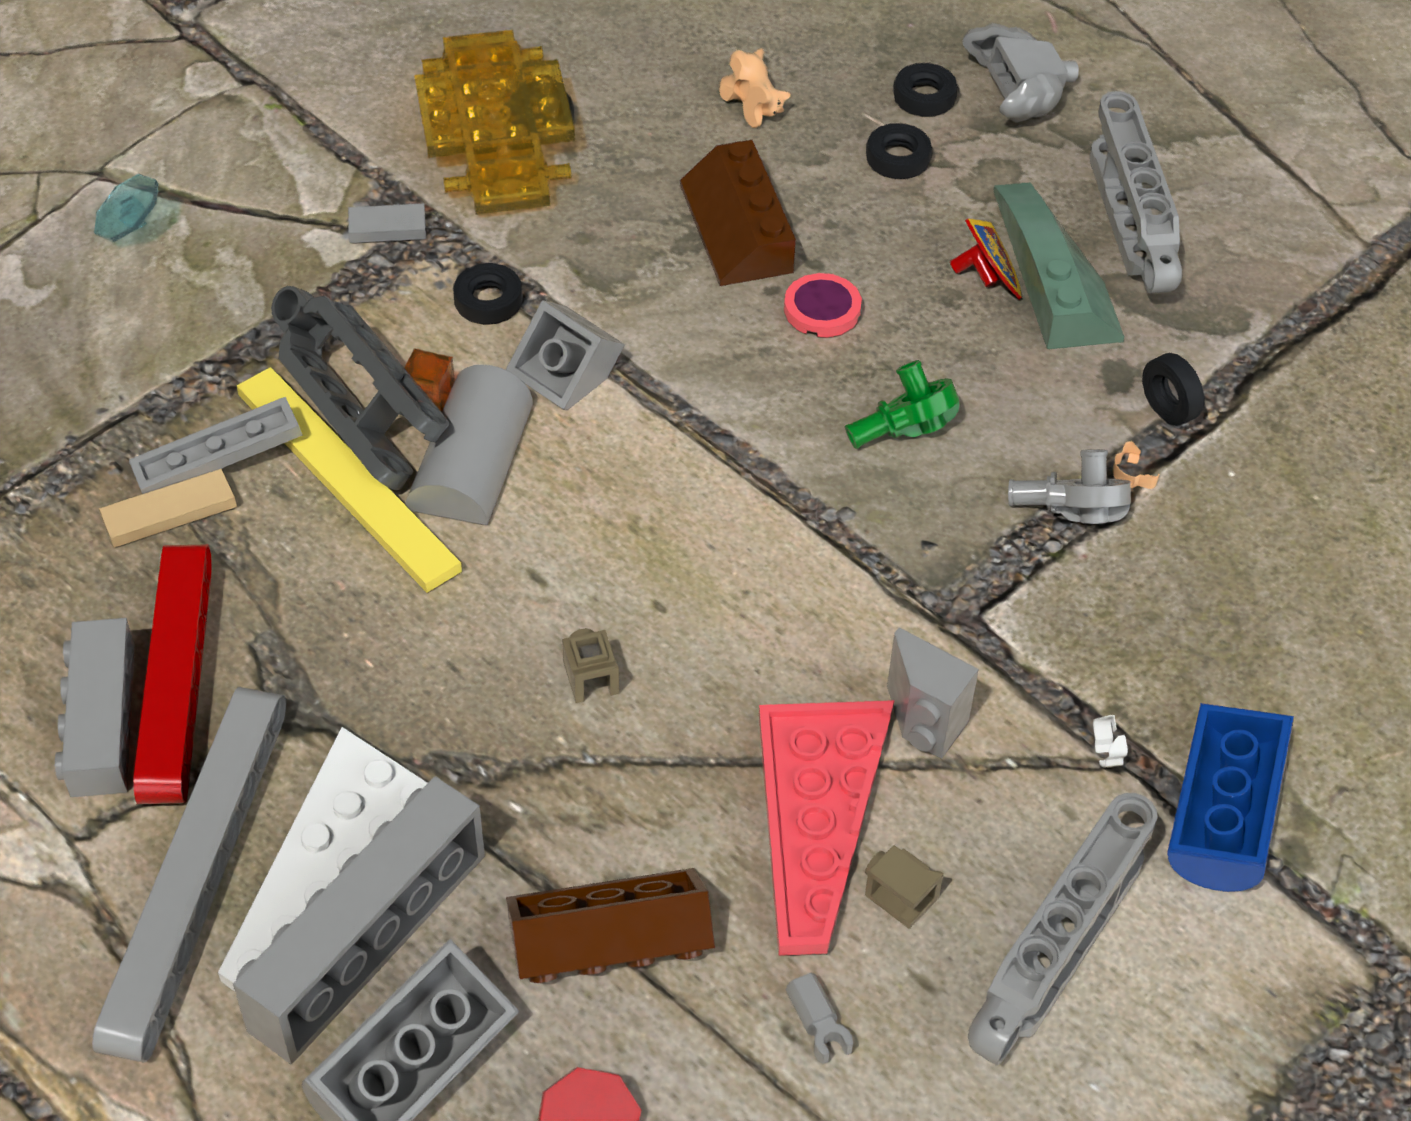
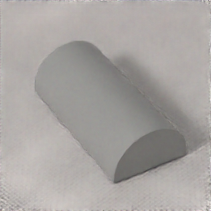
M492 365L469 366L457 375L442 411L449 421V426L438 441L430 442L406 499V506L410 511L488 525L533 405L532 395L521 379L505 369Z
M449 939L303 1080V1092L323 1121H412L520 1011L461 949Z

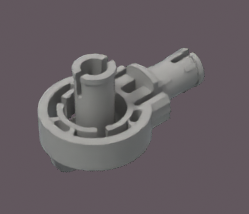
M1081 450L1082 468L1080 479L1057 480V472H1051V476H1047V480H1009V506L1047 505V509H1051L1052 514H1062L1070 521L1087 524L1115 522L1124 518L1130 509L1131 481L1107 478L1108 450Z

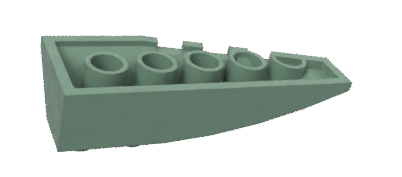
M1030 182L995 185L993 192L1046 348L1058 349L1123 342L1124 334L1104 281Z

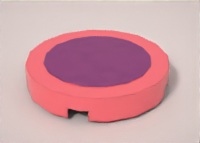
M810 274L792 282L786 290L784 313L788 322L798 331L807 334L808 330L816 332L817 337L828 338L842 335L853 329L860 316L862 298L858 289L847 279L834 274Z

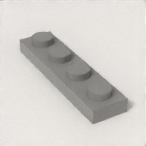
M283 397L131 458L129 462L142 494L224 468L303 435L286 397Z

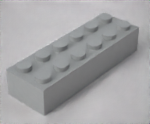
M436 776L423 789H416L407 799L404 808L394 819L386 821L379 826L372 841L359 855L354 854L349 857L343 864L339 875L325 889H319L312 895L306 905V909L291 924H285L277 931L271 945L257 959L250 960L241 968L236 981L233 983V987L247 1032L292 1065L485 857L480 805Z

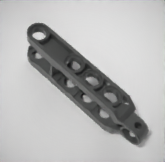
M294 286L281 288L276 293L271 307L275 322L284 331L279 344V360L369 473L388 488L400 490L412 475L413 470L385 436V432L397 416L402 415L417 430L425 434L423 437L425 440L436 442L449 426V421L352 306L336 301L332 302L326 296L314 298L307 291ZM331 334L335 339L341 340L353 354L352 360L356 364L362 365L374 379L372 384L378 392L365 410L322 358V346Z

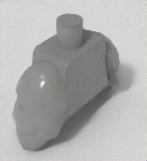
M991 23L985 27L970 29L964 35L963 46L976 57L980 65L988 67L1005 98L999 112L1016 123L1048 114L1060 101L1065 82H1075L1078 78L1079 69L1076 61H1062L1053 44L1048 41L1036 40L1033 35L1022 28H1008L1000 24Z

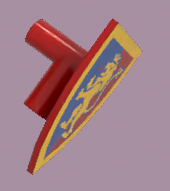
M966 219L965 222L978 244L950 261L954 272L959 274L974 264L985 287H990L999 281L998 274L1018 299H1021V289L1015 269L992 223Z

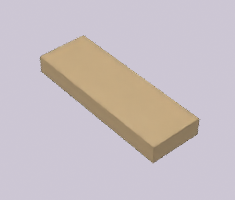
M221 468L99 508L112 545L115 548L235 508L237 505Z

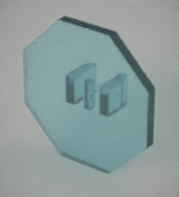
M137 174L117 185L96 212L94 233L99 237L115 242L145 226L146 217L157 204L159 182L153 178Z

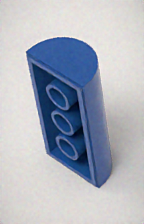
M1200 704L1167 852L1171 867L1181 877L1203 888L1225 892L1247 890L1262 881L1267 864L1294 716Z

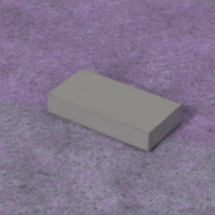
M422 203L348 207L350 243L426 239L425 205Z

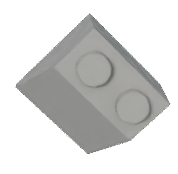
M542 300L506 370L516 375L525 384L563 410H569L607 379L625 344L567 306Z
M899 627L894 633L887 688L891 700H895L894 711L902 738L910 741L918 750L930 752L942 759L969 722L979 669Z

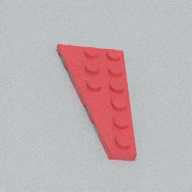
M895 700L759 705V727L779 956L827 954Z

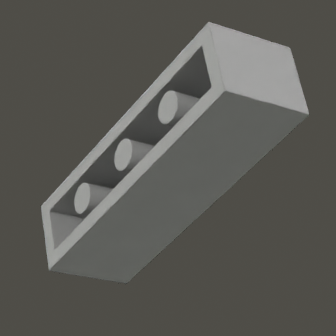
M127 618L72 622L71 640L64 641L63 644L64 663L69 669L68 677H62L60 683L61 698L63 704H66L65 714H59L58 734L60 741L63 742V752H56L55 754L56 776L58 780L65 781L70 797L127 793L134 641Z

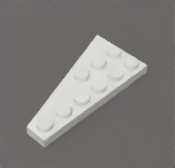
M342 727L218 971L221 982L235 992L233 983L236 981L241 968L250 960L257 959L271 945L277 931L285 924H291L306 909V905L312 895L319 889H325L339 875L346 860L354 854L359 855L372 841L379 826L386 821H392L404 808L409 796L416 789H423L428 783Z

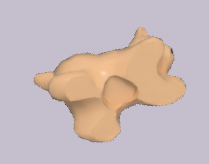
M761 48L754 53H746L741 50L734 51L730 56V66L734 73L723 77L719 88L720 96L723 100L728 102L738 99L743 102L744 117L752 128L761 126L762 115L772 117L777 113H782L784 111V101L790 98L789 92L777 90L772 86L768 78L767 67L763 62L764 50Z

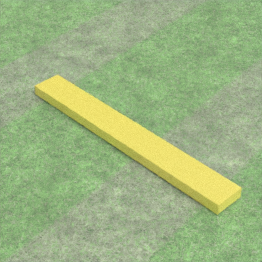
M271 367L236 385L238 395L252 410L286 397L303 436L284 444L426 593L462 572L461 562L387 486L380 483L369 473L353 451Z

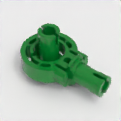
M919 360L899 367L896 372L906 392L888 404L884 400L879 401L875 413L852 424L845 425V431L852 446L858 449L860 446L885 434L894 438L903 434L909 437H916L932 433L944 427L946 423L955 418L960 406V399L952 379L946 378L928 382L921 366L922 363Z

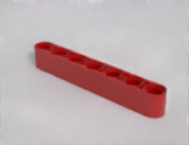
M208 544L164 545L162 548L134 768L133 787L137 804L186 803L188 798L212 575L211 550Z

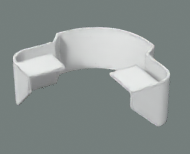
M1109 715L1094 719L1093 729L1096 753L1109 752V756L1105 760L1099 761L1102 768L1122 766L1124 757L1127 756V743L1125 735L1118 736L1113 742L1112 729L1113 732L1117 730L1115 716Z

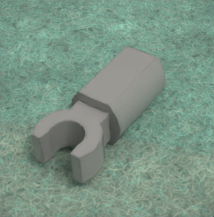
M809 973L793 979L787 985L786 992L807 1033L815 1037L814 1054L817 1060L822 1064L828 1063L829 1051L825 1044L830 1041L839 1043L846 1055L850 1054L853 1045L852 1036L848 1029L836 1023L837 1015L816 975Z

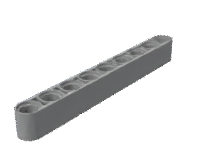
M238 687L234 691L96 1022L92 1043L93 1050L96 1053L143 1063L147 1062L151 1057L281 730L286 712V698L284 695Z

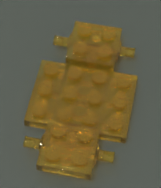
M513 30L442 37L444 49L442 57L421 59L423 74L414 75L428 158L465 154L467 167L465 175L443 177L445 194L468 191V194L473 198L476 215L550 206L548 188L550 181L571 179L570 163L548 166L543 157L541 145L575 141V128L558 59L544 61L542 46L521 48L517 41H515Z

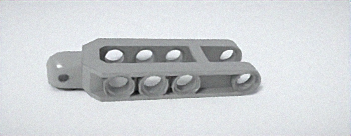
M1123 91L1108 92L1100 100L1098 115L1102 124L1103 135H1099V138L1091 146L1090 164L1127 275H1141L1145 288L1150 294L1171 292L1178 287L1182 279V266L1177 255L1180 246L1179 215L1138 102L1129 93ZM1110 108H1120L1126 112H1114ZM1108 150L1107 155H1104L1100 151ZM1142 183L1150 184L1153 188H1143ZM1117 200H1128V206L1120 204ZM1151 208L1160 210L1162 214H1152ZM1136 225L1137 230H1129L1128 228H1126V226ZM1139 250L1146 251L1147 256L1145 258L1140 257L1134 252Z
M1124 793L1111 801L1010 949L988 989L985 1003L969 1027L968 1041L975 1053L998 1066L1019 1036L1031 1037L1037 1031L1139 875L1144 861L1143 847L1151 837L1157 821V810L1148 798L1137 793ZM1125 811L1135 812L1142 817L1144 824L1137 828L1125 826L1118 818V815ZM1066 917L1071 919L1075 926V929L1071 932L1066 931L1061 924V921ZM1040 953H1044L1049 958L1051 965L1048 968L1043 967L1038 961L1037 956Z

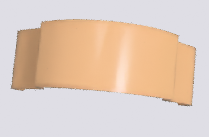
M1126 442L1123 451L1115 456L1112 469L1114 478L1131 481L1132 489L1137 486L1148 489L1155 488L1159 474L1158 476L1140 474L1134 477L1125 474L1117 466V464L1121 463L1122 456L1125 453H1130L1127 462L1138 464L1141 450L1133 442Z

